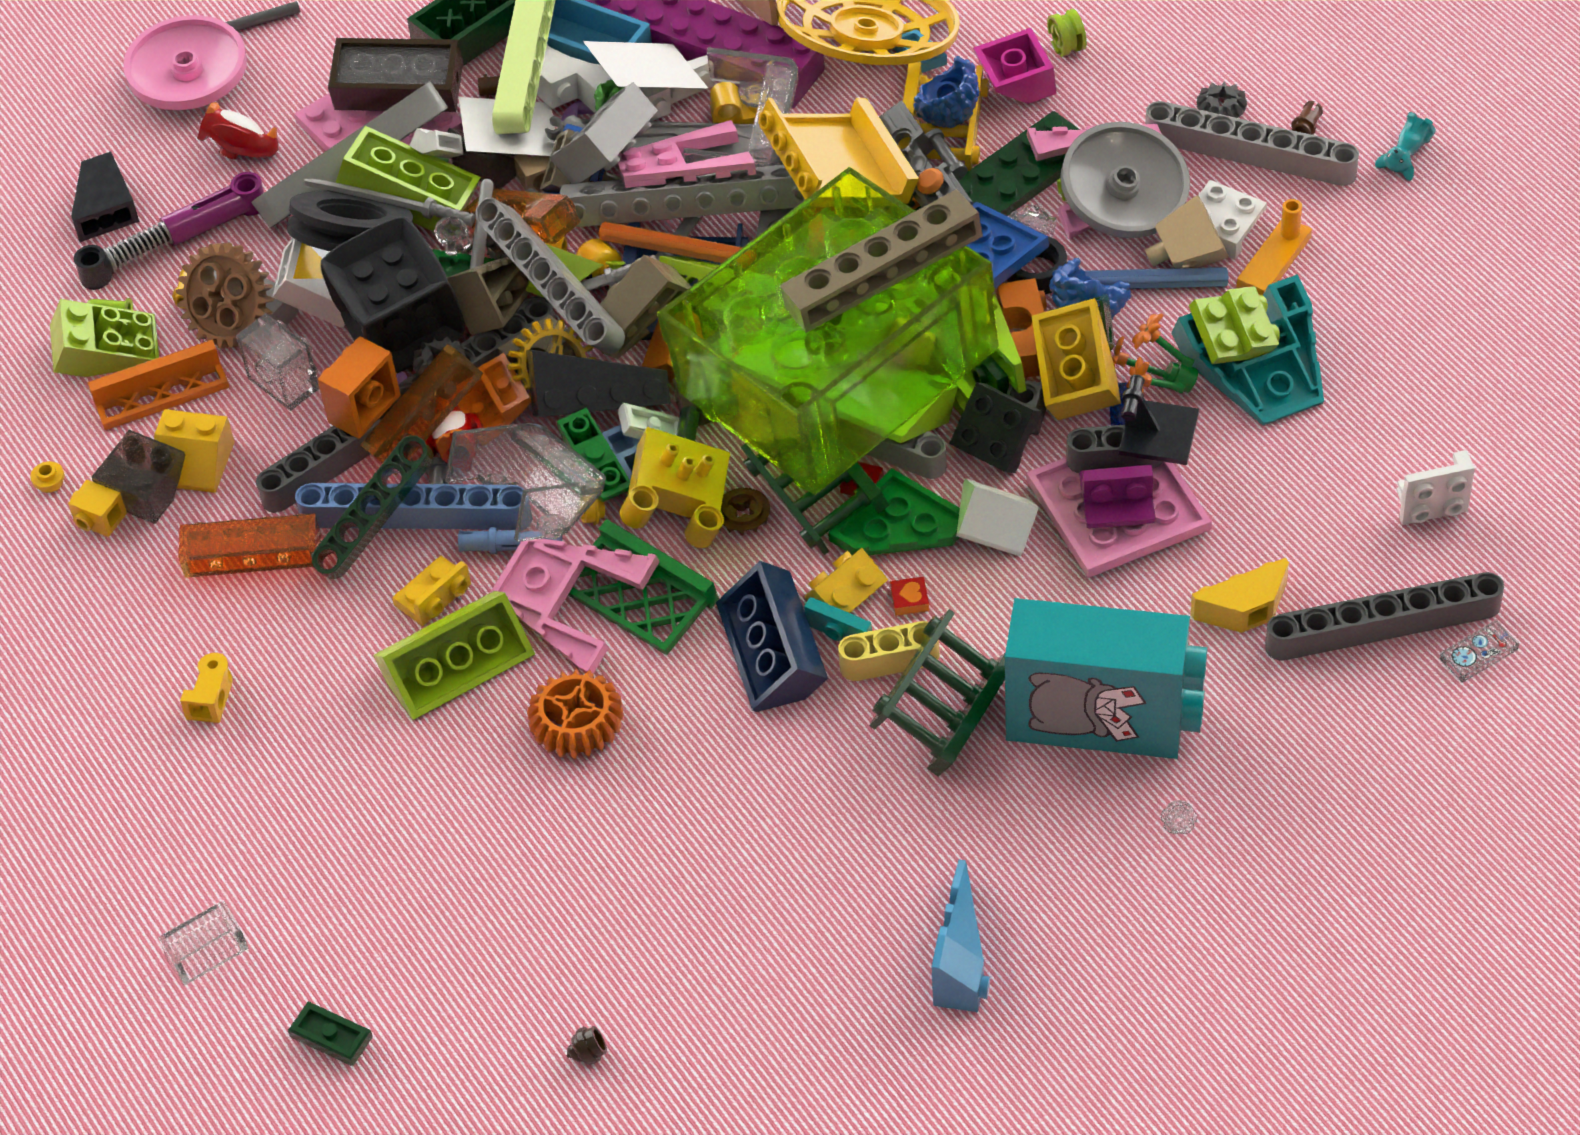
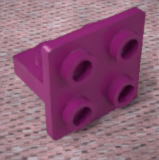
M1152 465L1080 471L1079 479L1087 528L1155 523Z

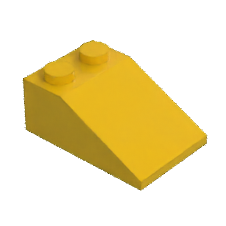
M1095 298L1031 316L1045 407L1057 420L1121 404L1116 370Z

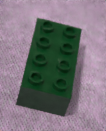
M434 0L407 18L410 38L458 40L464 66L509 35L516 0Z

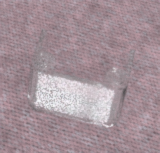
M708 47L707 58L710 80L740 84L738 89L740 101L746 106L758 108L748 149L755 162V167L778 165L780 158L758 124L759 115L764 109L767 98L774 100L782 114H791L798 82L797 64L787 57ZM684 148L683 151L686 164L733 155L692 148Z
M520 423L454 431L445 480L448 483L477 479L483 485H517L524 488L514 536L517 542L542 538L557 539L567 534L603 493L606 477L546 427L535 423Z

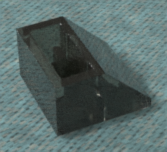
M128 430L91 478L95 483L120 492L127 513L156 524L174 501L186 455L182 450Z

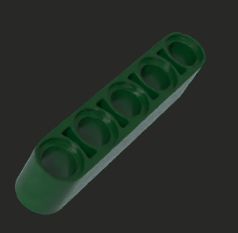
M410 435L398 443L316 547L312 554V564L323 576L329 579H338L349 570L430 467L433 461V452L422 438ZM416 446L422 447L423 453L418 460L409 461V451ZM394 473H400L402 476L400 484L397 487L388 488L387 479ZM379 500L380 508L378 512L373 515H367V504L370 501ZM351 527H358V537L352 542H345L344 536L346 531ZM330 554H337L336 565L331 569H324L323 561L325 557Z

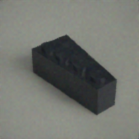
M526 350L533 417L573 414L586 407L589 412L619 409L623 403L639 407L671 404L667 370Z

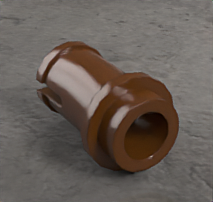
M483 74V77L478 78L479 96H485L488 99L489 95H496L500 76L487 77V74Z
M1315 101L1306 102L1300 115L1294 118L1291 123L1292 131L1314 135L1316 132L1315 125L1323 114V107L1317 103L1314 111H1312L1311 108Z

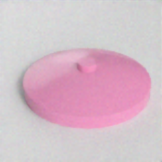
M188 15L164 20L143 31L129 46L124 57L123 66L130 90L141 101L160 109L187 110L215 102L234 89L245 73L247 55L241 36L232 26L216 18Z

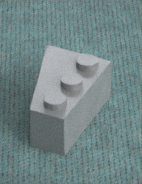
M632 82L615 93L589 118L590 122L580 132L576 131L569 138L571 140L569 144L555 151L549 158L571 184L582 182L602 168L608 171L620 161L621 158L618 154L620 152L622 154L625 153L637 142L634 136H640L652 125L649 120L658 110L637 85Z

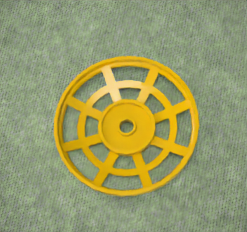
M777 0L776 3L777 20L780 26L798 43L826 56L861 64L901 65L931 59L942 54L953 45L957 39L960 25L959 15L949 0H921L938 12V14L925 19L913 10L901 5L900 2L902 0H821L813 5L805 0ZM790 2L805 11L802 19L803 27L791 24L785 17V11ZM842 5V8L833 12L832 15L823 12V10ZM893 12L906 17L911 22L903 24L900 18L893 14ZM815 17L829 24V30L813 29V18ZM945 21L948 25V38L942 42H928L930 38L929 27ZM916 29L924 35L920 37L918 42L901 39L903 33ZM821 38L834 39L842 45L837 48ZM894 47L910 48L895 54H890L887 51ZM861 51H872L874 54H867V53H860V52H861Z

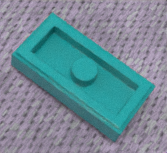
M810 597L804 605L809 626L825 633L832 640L841 641L849 635L872 631L870 621Z

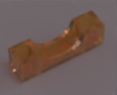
M493 188L492 198L513 208L544 243L556 244L581 222L575 211L576 208L573 201L567 195ZM479 197L463 209V211L475 214ZM475 218V223H474V225L472 226L474 232H475L476 218Z

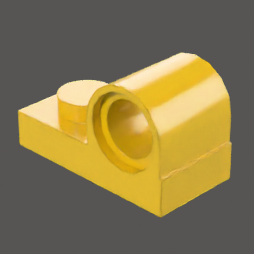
M717 83L710 90L712 123L732 120L733 124H758L759 115L764 109L767 98H772L771 93L740 97L739 89L734 83Z

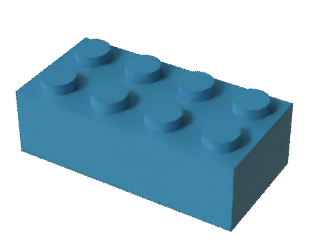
M556 0L547 45L570 57L589 63L600 64L583 41L652 43L649 23L585 0Z

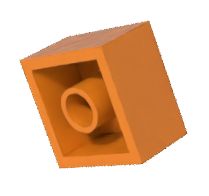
M361 336L350 346H347L330 367L324 369L317 379L328 423L358 439L401 396L391 352Z

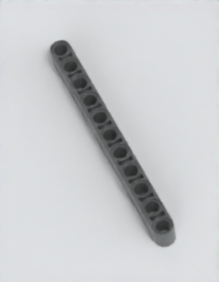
M544 297L532 298L519 306L504 327L477 333L461 343L462 349L465 350L466 363L462 371L453 378L444 381H430L422 378L416 372L399 383L401 396L360 439L332 426L263 470L256 478V486L264 509L273 513L286 510L296 503L295 494L301 486L309 483L329 482L437 412L440 400L444 399L448 403L454 401L455 399L451 393L478 378L479 375L475 369L499 356L498 348L519 335L523 328L528 329L531 327L532 322H539L549 314L555 318L553 306ZM443 355L439 359L445 361V356Z

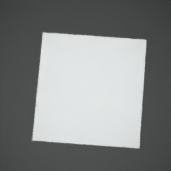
M583 41L618 87H626L634 82L637 87L708 89L673 44Z
M458 97L466 151L551 156L555 141L550 140L546 136L545 128L555 130V126L550 124L549 119L553 117L552 109L545 102H535L531 127L528 133L496 134L492 122L495 99Z

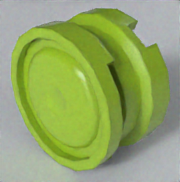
M1075 9L1067 10L1064 15L1057 13L1048 16V34L1052 35L1053 40L1051 44L1055 52L1060 54V57L1069 55L1071 50L1077 52L1086 49L1087 38L1081 17Z

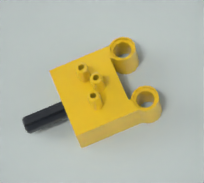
M690 405V407H683L680 411L676 435L650 427L645 429L637 444L628 496L620 509V518L624 524L636 529L647 525L656 508L691 518L684 530L685 538L696 548H706L712 544L724 523L721 505L730 452L695 441L700 412L696 410V407Z

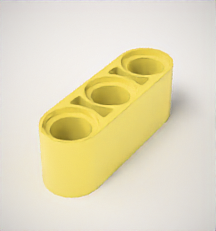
M919 621L853 634L843 638L838 645L842 676L851 681H860L904 672L926 638L922 631L928 622ZM939 640L929 653L937 660L940 657Z

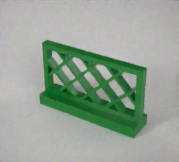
M606 519L598 528L600 536L592 546H596L600 550L605 548L608 551L614 552L616 549L627 550L635 555L648 556V553L654 554L660 561L643 589L644 599L625 603L623 590L636 587L617 580V583L598 587L597 574H601V572L586 566L578 579L592 575L593 588L577 590L572 587L568 596L663 654L668 655L706 607L712 609L719 600L714 583ZM663 583L667 586L668 594L648 597L647 585ZM618 591L620 604L607 607L600 604L599 595ZM689 599L695 603L689 612L675 614L674 601ZM669 603V616L651 619L650 606ZM645 607L646 620L634 623L627 620L626 611ZM672 624L673 631L664 642L654 637L653 627Z

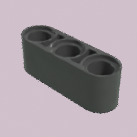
M1125 425L1078 428L1071 431L1067 436L1066 463L1076 473H1080L1083 470L1152 465V468H1156L1163 462L1119 455Z

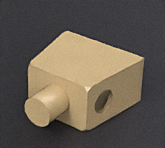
M1199 195L1193 197L1158 222L1155 228L1161 242L1145 249L1153 267L1170 259L1175 268H1198L1229 257Z

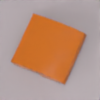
M504 353L476 368L475 370L479 377L451 393L463 413L475 414L483 424L485 433L483 435L478 433L476 437L481 445L510 425L532 401L521 381L514 383L510 381V377L512 378L517 374L514 370L507 369V364H510Z

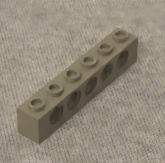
M956 189L781 284L780 289L785 309L807 333L981 238L983 234L979 212Z

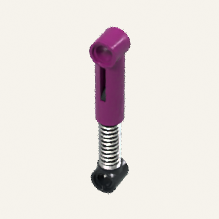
M253 172L239 173L231 180L229 186L161 217L158 226L148 227V231L143 229V232H138L137 235L128 236L127 240L118 241L117 245L113 244L112 247L108 246L104 249L97 245H87L80 248L74 254L73 260L81 284L90 290L103 288L111 281L114 270H117L119 266L122 268L123 262L125 265L128 264V260L132 263V258L138 260V255L143 258V253L145 255H148L147 251L153 253V248L158 251L157 246L163 249V244L168 246V242L172 246H177L240 215L254 216L259 214L252 201L264 193L260 176Z

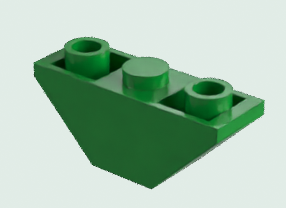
M587 407L556 421L572 466L588 493L594 492L601 502H605L629 491L630 480Z

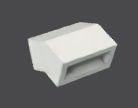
M416 128L409 145L422 154L447 159L463 155L461 135L438 130L431 131Z

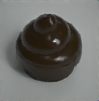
M583 1026L577 1029L571 1038V1045L567 1048L566 1056L586 1064L599 1062L601 1056L607 1053V1046L597 1027L586 1028Z

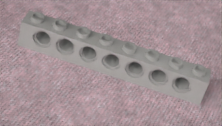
M784 165L755 167V175H748V170L730 171L731 177L716 179V173L696 176L697 181L684 182L681 176L666 179V184L625 188L622 179L561 185L559 197L563 228L602 225L603 222L618 224L814 205H808Z

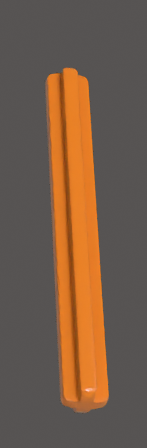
M603 222L599 229V237L602 241L744 268H750L754 260V251L748 248L610 222Z

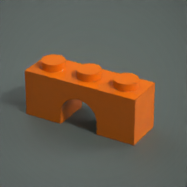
M1035 278L1002 283L997 287V300L1009 329H1023L1022 331L1011 332V336L1022 362L1024 378L1040 375L1031 316L1047 310L1044 290H1038Z

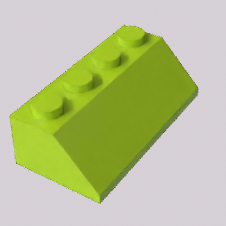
M364 126L342 160L336 183L423 203L430 197L435 199L437 204L444 207H451L452 209L466 212L481 177L437 157L422 154L408 144ZM408 209L413 215L412 223L448 239L452 238L460 224L453 222V220L450 221L436 217L435 215L431 219L423 217L422 212Z
M493 591L379 651L373 657L387 685L411 719L415 720L535 655V652L506 593Z

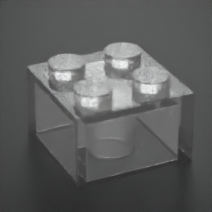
M265 313L236 335L247 378L288 410L292 411L319 390L317 381L318 370L313 363L311 355L313 349L310 343L304 337H297L290 332L289 328L281 320L276 321Z

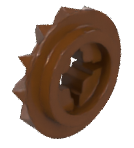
M737 488L723 495L721 513L724 517L723 525L729 533L736 530L743 536L747 530L757 532L760 525H767V519L771 512L769 501L763 493L752 488ZM749 508V515L743 514L741 517H738L737 510L743 512Z

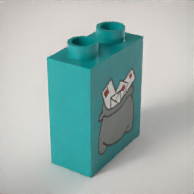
M1014 598L1005 652L1006 741L1178 759L1181 731L1201 732L1208 647L1188 645L1190 616Z

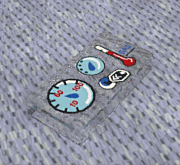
M1496 619L1441 651L1439 660L1463 683L1516 652L1519 642Z

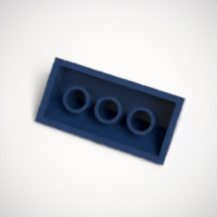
M759 561L716 602L752 711L755 712L805 700L828 679L790 571Z

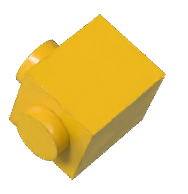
M86 480L80 489L72 494L68 502L73 521L80 529L84 531L91 530L106 537L112 534L127 514L120 492L90 480Z

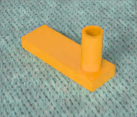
M1288 199L1283 203L1281 221L1238 276L1236 288L1255 286L1258 294L1263 295L1268 285L1278 282L1311 239L1312 228L1301 224L1302 203L1299 200Z

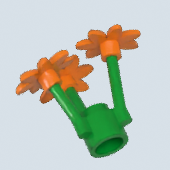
M1162 313L1158 315L1151 314L1146 324L1139 326L1140 332L1134 335L1132 343H1134V348L1137 350L1143 342H1156L1179 360L1177 363L1170 362L1166 371L1149 365V362L1143 363L1142 357L1137 358V360L1128 358V354L1120 352L1125 336L1118 339L1114 348V355L1112 356L1114 367L1115 364L1123 367L1125 365L1131 366L1129 368L1130 376L1141 375L1145 379L1143 387L1152 385L1171 389L1181 394L1183 392L1189 393L1194 387L1199 372L1197 368L1192 367L1194 359L1183 355L1160 336L1161 332L1158 329L1161 325L1158 323L1164 316ZM1146 372L1164 378V380L1152 378L1151 375L1146 374ZM1130 380L1126 385L1127 389L1129 388Z

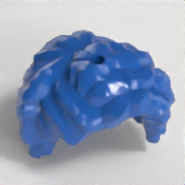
M955 56L952 67L941 75L935 76L931 81L922 84L919 87V93L914 97L913 108L916 111V115L928 124L931 123L934 126L943 128H954L970 119L980 93L975 64L968 59L964 60L960 56Z
M1077 257L1053 271L1049 287L1053 293V302L1057 307L1108 294L1111 318L1113 320L1114 316L1124 308L1126 302L1131 298L1130 284L1128 282L1118 281L1113 285L1105 286L1099 280L1086 276L1085 271L1081 268L1079 269L1081 261Z

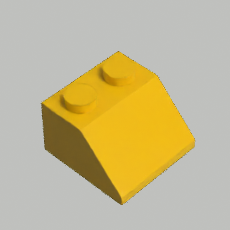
M164 409L154 434L152 485L216 493L235 443L228 416Z

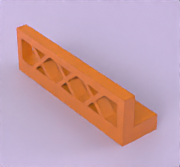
M213 339L87 382L104 430L230 388ZM214 372L219 377L218 380L209 383L200 382L203 376ZM179 384L187 386L183 392L177 394L169 392L173 386ZM147 395L155 397L151 403L145 405L138 403L141 397ZM115 406L124 408L121 413L108 418L104 411Z

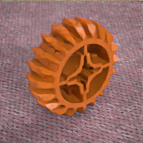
M575 668L573 675L568 676L561 670L560 678L554 679L548 676L547 686L538 685L537 694L531 695L530 706L527 710L530 732L534 735L538 745H544L548 753L556 750L560 758L566 753H571L575 760L578 753L581 752L590 757L591 750L594 748L603 752L604 742L613 743L614 733L620 732L621 721H623L624 717L623 708L621 707V696L616 692L612 682L606 683L603 675L594 678L591 670L584 675H580V672ZM589 701H592V702L596 703V704L599 705L602 709L596 708V707H595V704L590 703ZM549 719L556 720V724H560L562 727L553 724Z

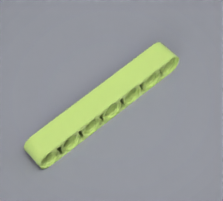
M556 0L515 1L492 113L493 128L496 134L528 133L530 130Z

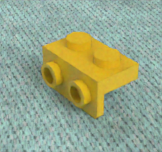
M863 548L853 555L847 550L832 563L836 568L833 572L827 575L822 571L808 583L811 590L803 597L807 601L810 597L850 613L889 579Z

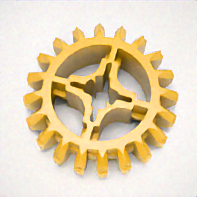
M550 318L544 320V330H542L538 321L532 322L533 334L528 329L523 328L520 332L526 340L523 342L520 339L514 338L512 341L515 346L520 348L519 352L508 351L507 355L517 358V363L507 364V369H517L518 371L516 376L510 377V381L514 383L521 380L525 390H530L529 375L526 368V350H530L531 346L542 337L552 336L551 344H548V348L545 351L548 353L563 355L562 339L572 347L576 357L586 358L585 352L593 350L594 347L591 345L582 347L580 344L583 342L582 338L579 335L573 336L575 331L571 326L564 331L565 321L562 319L557 321L555 329H553V322ZM587 357L588 359L596 360V357Z

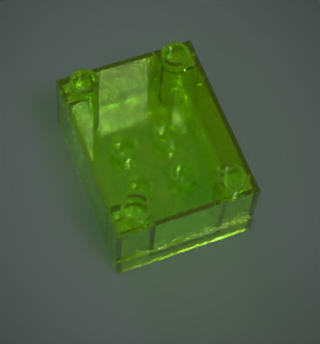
M850 166L657 312L663 340L668 345L678 392L699 407L706 418L719 422L793 478L796 486L810 491L814 495L819 493L999 348L992 294L995 291L992 264L968 246L960 248L807 333L785 309L780 289L781 284L915 212V210Z

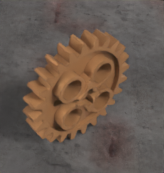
M228 242L209 244V247L199 248V254L189 256L192 264L182 266L187 276L178 277V280L184 284V288L176 290V293L182 295L184 300L177 303V306L186 308V312L181 316V319L190 318L191 323L188 326V330L198 329L196 337L198 340L207 338V341L213 339L214 344L218 345L219 349L240 347L242 344L251 343V337L261 335L258 328L268 325L263 316L272 314V311L266 307V303L273 302L274 298L267 296L266 291L273 288V285L264 283V279L269 275V272H260L258 269L261 267L262 261L251 262L253 252H243L242 245L232 246V243ZM214 270L216 271L217 279L214 276Z

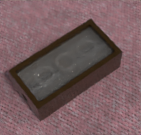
M336 38L328 83V90L334 110L386 111L423 85L431 82L448 106V109L444 112H456L463 68L458 40Z

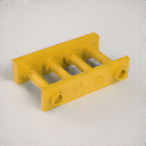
M921 62L909 63L903 97L904 104L925 134L932 129L939 128L943 132L944 137L967 138L966 148H949L959 161H965L968 171L971 170L973 164L978 165L980 160V146H976L982 97H988L989 79L983 78L982 66L977 65L976 68L980 93L976 106L972 111L973 115L969 120V125L943 128L934 126L931 123H921L920 120H917L916 111L913 108L914 97L919 93V87L932 79H928L927 75H922ZM911 137L901 139L898 143L899 149L906 148L911 142ZM935 149L927 154L928 159L942 160Z

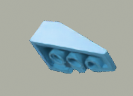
M959 859L951 886L950 904H946L944 926H940L931 966L933 1006L978 1012L981 998H988L990 976H984V959L966 860Z

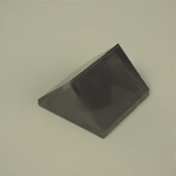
M448 129V133L458 134L462 137L463 155L451 158L453 165L481 177L480 182L484 179H490L493 182V190L496 192L516 177L514 156L519 154L466 151L463 130Z

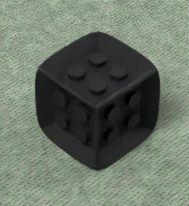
M407 217L393 218L374 226L337 246L321 260V272L328 292L336 308L340 311L343 322L351 337L355 341L361 336L390 351L396 373L414 366V351L420 350L421 342L429 344L432 342L433 337L438 341H442L447 336L451 342H456L464 334L465 322L455 291L448 282L446 274L434 252L417 227Z

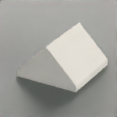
M965 479L962 488L956 536L1021 556L1039 507L1030 499Z

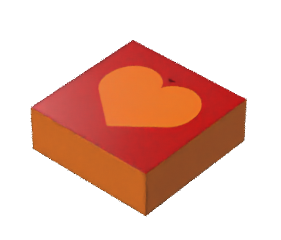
M924 577L890 581L895 616L929 611V600Z

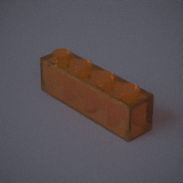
M447 344L360 445L383 464L403 438L413 435L426 441L484 373L463 354ZM419 446L413 447L409 451L408 460L418 451Z
M316 513L180 525L178 558L185 578L313 567L312 554L321 542V532Z

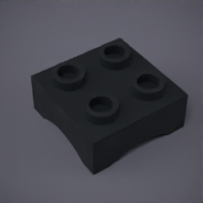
M976 382L949 444L1004 472L1016 473L1026 443L1038 424L1043 411L1012 398L988 384Z

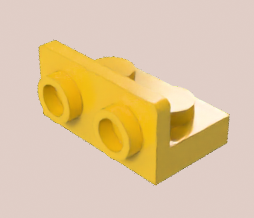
M440 555L392 597L394 606L418 624L424 626L432 618L439 616L451 601L466 592L471 585L468 565L460 561L455 566Z

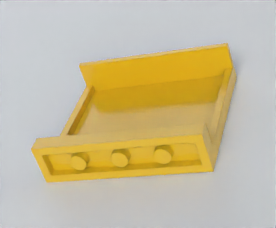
M767 98L764 109L759 115L758 124L808 205L909 203L919 178L867 98H856L849 114H782L774 100Z

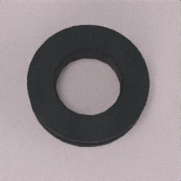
M312 191L301 193L291 198L289 211L293 216L288 219L287 232L292 238L301 243L318 249L332 251L349 239L393 218L405 216L413 222V215L404 207L334 191Z

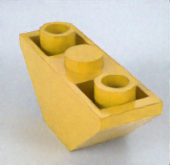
M1285 557L1275 562H1266L1259 568L1244 574H1235L1226 581L1200 588L1197 592L1192 593L1190 615L1193 620L1239 633L1268 623L1275 616L1287 585L1289 561Z

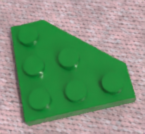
M891 468L876 483V486L880 489L890 506L878 514L871 504L867 507L863 505L828 532L829 541L845 551L848 550L851 555L861 548L870 556L953 546L960 538L956 536L960 508Z

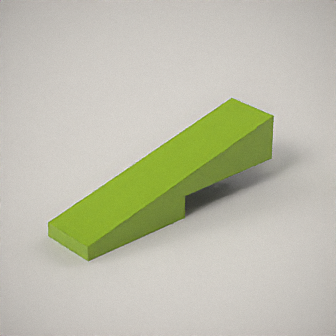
M992 294L989 297L996 303L998 308L979 324L976 330L988 342L989 354L1006 372L1009 383L1018 393L1026 391L1022 362L995 294Z

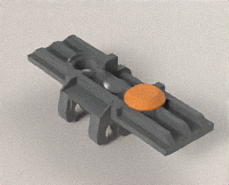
M902 100L879 116L897 145L901 139L911 137L910 144L906 148L900 149L919 178L909 203L905 204L908 208L915 206L913 197L923 208L956 189L971 205L974 204L959 183L967 174L968 169L963 162H959L944 141V134L939 128L932 129L925 134ZM933 149L936 150L943 160V163L936 168H933L927 157V154Z

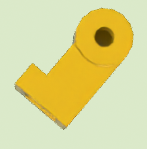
M216 652L206 654L199 660L197 667L199 675L194 689L183 690L180 702L186 720L220 723L233 678L228 669L227 658L223 654Z

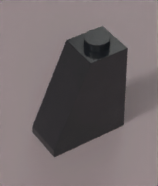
M111 151L81 161L71 214L79 242L140 222L132 196Z

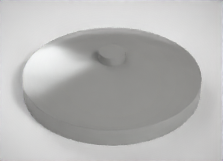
M1109 122L1086 130L1073 141L1062 165L1061 186L1070 208L1090 227L1115 237L1141 238L1158 233L1155 228L1156 224L1186 203L1190 190V175L1180 151L1169 139L1159 132L1136 123Z

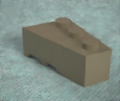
M643 255L631 264L629 272L620 282L614 284L608 290L606 298L600 303L623 329L625 335L624 344L617 352L612 354L601 352L619 359L650 333L647 327L661 315L667 319L673 314L670 308L685 295L688 299H691L697 292L674 267Z
M509 257L493 260L447 277L448 282L455 291L464 322L471 335L504 327L530 293L526 291L528 278Z

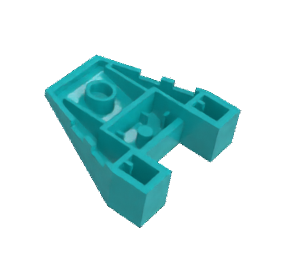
M1298 274L1268 285L1263 294L1268 304L1266 314L1271 324H1275L1280 332L1279 345L1270 353L1249 360L1212 364L1191 313L1179 317L1171 332L1179 351L1183 355L1194 359L1192 367L1197 368L1199 374L1262 426L1318 406L1324 402L1320 364L1317 361L1315 347L1317 343L1316 332L1313 331L1312 302Z

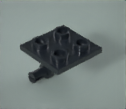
M1132 375L1129 388L1124 391L1122 397L1125 404L1121 416L1125 419V427L1119 455L1187 465L1199 408L1146 401L1142 393L1145 379L1141 375Z

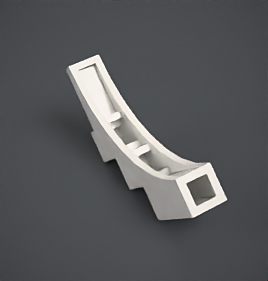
M547 45L537 96L552 109L578 98L596 113L595 91L600 83H606L611 77L600 64L589 63L570 57ZM705 55L687 61L708 88L715 85L714 60L711 57ZM638 87L658 110L649 121L670 114L672 103L706 90V88Z

